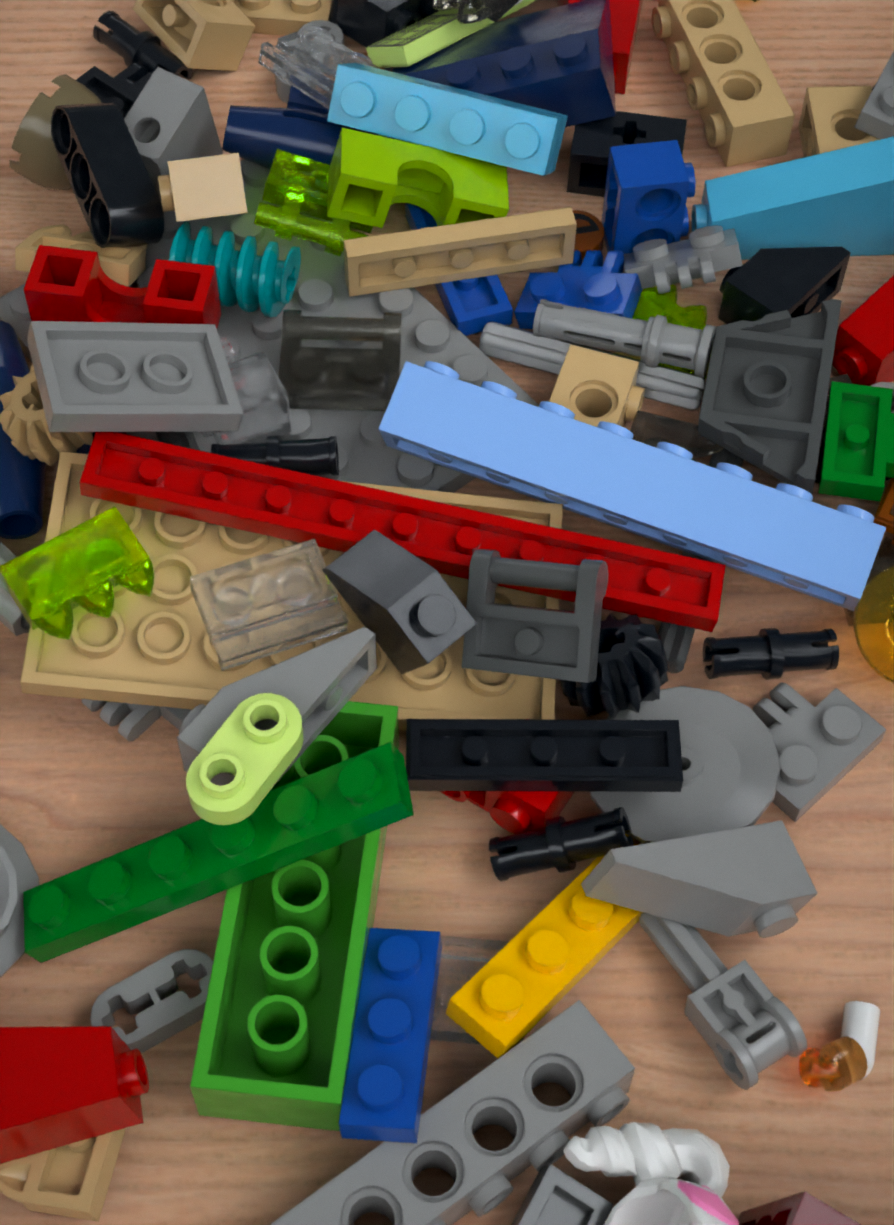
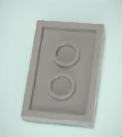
M30 321L27 342L49 432H205L239 430L244 413L215 324Z

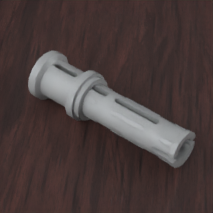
M540 299L533 323V336L559 339L589 347L628 353L629 355L639 356L641 362L646 363L647 367L656 368L659 363L694 370L695 376L705 378L709 367L716 326L707 324L703 329L668 323L667 316L662 315L650 316L649 320L646 321L581 307L562 305L561 303Z

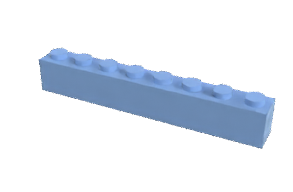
M426 361L424 367L405 362L379 426L380 434L386 446L543 502L563 504V509L707 560L724 564L727 567L854 611L858 605L886 527L873 523L875 517L871 513L851 505L841 504L835 510L812 502L813 495L810 492L794 485L779 483L776 489L751 481L753 475L749 471L733 464L720 462L714 468L693 461V454L690 451L672 443L658 442L657 446L653 447L633 440L634 434L631 431L611 422L600 421L597 427L574 419L575 414L571 410L553 402L541 401L539 407L517 400V394L513 390L495 382L483 381L481 387L459 380L460 375L455 370L437 362Z

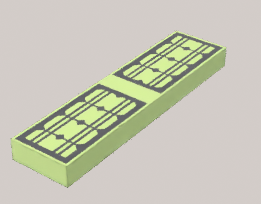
M460 0L366 47L370 66H375V68L409 67L537 0H524L517 5H513L507 0Z

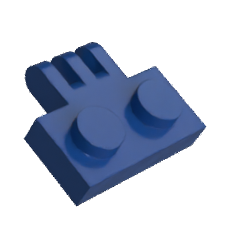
M574 250L573 263L560 265L557 273L530 272L514 311L519 328L533 329L535 313L538 304H540V299L633 318L642 293L638 273H622L624 254L621 250H609L604 263L600 250H588L583 262L580 251Z

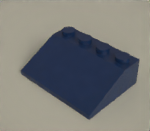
M583 0L493 22L485 28L409 67H393L391 72L568 115L565 127L616 116L610 2L609 0Z

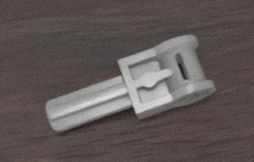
M647 913L640 915L641 927L692 991L687 996L684 1014L713 1050L719 1064L736 1085L748 1090L758 1082V1073L786 1055L796 1058L807 1050L805 1034L793 1013L782 1001L774 997L746 960L741 961L728 970L695 927Z

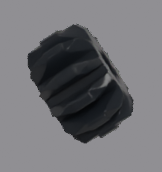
M610 613L604 621H601L596 681L583 683L560 680L563 694L568 697L571 706L582 707L587 717L607 711L613 720L619 711L625 709L639 713L641 701L660 699V686L668 681L667 671L669 670V664L662 639L657 634L654 625L642 624L637 615H630L622 620H617L613 613Z

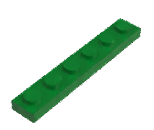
M388 742L269 791L256 810L241 822L231 825H216L200 819L24 891L25 953L38 962L43 963L413 816L404 755L392 742Z

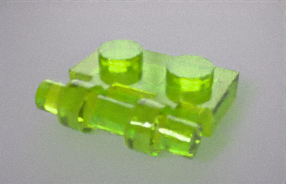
M277 149L265 184L262 200L279 205L282 208L260 202L254 220L255 225L275 230L274 237L291 241L294 236L326 246L324 252L340 257L342 251L344 252L343 240L370 236L350 230L349 228L370 234L373 226L351 222L350 220L327 217L328 171L330 165ZM302 212V213H305V214H308V215H312V216H315V217H318V218H321V219H325V220L331 221V222H333V223H332V224H331V223H327V222H324V221H321V220H318V219H314V218H311V217H308V216H305V215H301V214H299V213Z

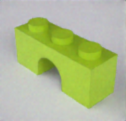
M341 128L328 171L327 217L383 228L390 206L395 203H409L423 208L432 215L437 226L505 217L509 211L507 167L442 151L433 147Z

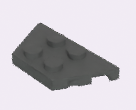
M836 299L822 301L820 312L791 318L789 311L784 310L767 314L757 321L742 320L716 326L698 423V434L780 481L800 487L812 495L842 301Z

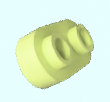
M261 693L245 699L235 708L198 754L188 769L186 787L190 804L200 818L216 825H231L241 822L256 810L302 748L304 739L302 718L293 702L284 696L273 693ZM262 720H274L277 722V725L269 730H259L254 727L257 722ZM220 773H230L235 776L233 781L226 785H215L211 782L212 778Z

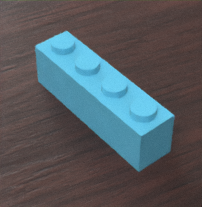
M359 63L338 64L327 122L546 176L555 171L568 115Z

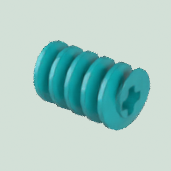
M186 221L179 227L173 239L169 261L215 266L221 306L232 307L238 302L239 307L243 311L254 312L260 307L261 312L266 317H277L293 296L300 272L301 250L300 247L292 246L285 260L282 261L279 260L278 242L269 241L262 256L257 255V241L254 236H247L241 249L236 250L234 232L228 230L224 231L218 245H214L212 227L207 225L201 227L196 240L191 239L190 222Z

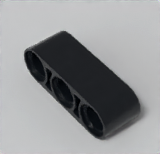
M114 103L56 106L51 118V133L54 147L97 245L101 248L158 243L162 239L164 232L163 208L117 105Z

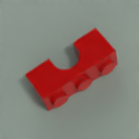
M39 245L23 289L31 321L215 324L216 328H218L221 317L215 266L156 259L148 286L133 288L113 281L103 272L98 252Z

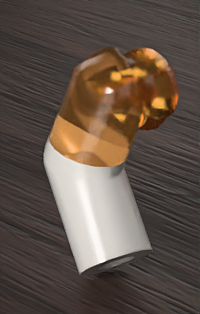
M852 1001L845 1004L841 1037L823 1045L822 1049H807L799 1059V1074L805 1085L810 1088L823 1087L828 1092L841 1091L868 1076L875 1062L880 1009L876 1005L862 1001Z

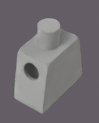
M157 67L124 121L161 202L158 176L169 174L167 161L222 155L223 150L204 87Z

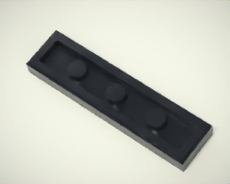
M407 719L406 772L409 790L681 792L683 770L679 720Z

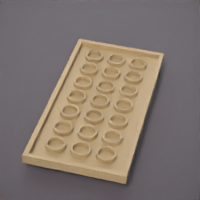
M60 451L20 680L22 693L192 710L200 704L207 705L224 686L365 627L322 571V569L344 552L81 495L79 482L88 454ZM347 482L562 529L563 504ZM439 573L466 608L468 579ZM501 586L496 587L495 603L559 610V599ZM464 635L429 664L401 674L376 642L377 669L349 701L398 706L399 730H407V719L554 720L556 679L462 668Z

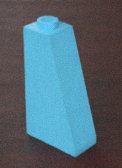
M894 136L706 180L701 204H694L692 207V232L707 226H722L723 231L734 228L742 260H749L760 249L843 247L851 252L850 256L894 255Z

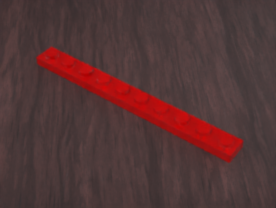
M95 432L79 482L81 495L340 552L347 551L371 531L376 530L435 568L439 573L469 579L470 561L476 549L497 550L502 558L580 565L584 559L605 561L608 566V586L603 598L602 609L637 615L712 632L718 622L726 565L118 432ZM506 584L497 585L570 602H575L576 592Z

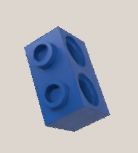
M678 140L610 147L601 222L604 227V240L607 252L609 250H621L623 254L633 252L634 246L648 240L665 239L667 244L680 241L681 237L688 236L689 217L686 201L687 198L694 197L696 180L692 163H684Z

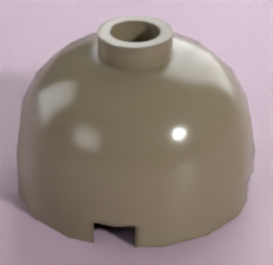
M64 74L57 76L51 81L60 86L51 98L41 92L32 103L20 124L12 144V149L21 154L19 161L10 160V167L15 172L35 184L53 190L72 188L52 140L51 118L55 107L59 105L102 103L98 96L86 86Z

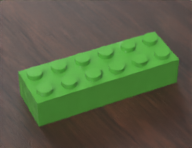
M348 701L271 790L388 742H392L398 749V706ZM387 826L227 889L190 1085L199 1115L340 1131L341 1105L369 928H373Z

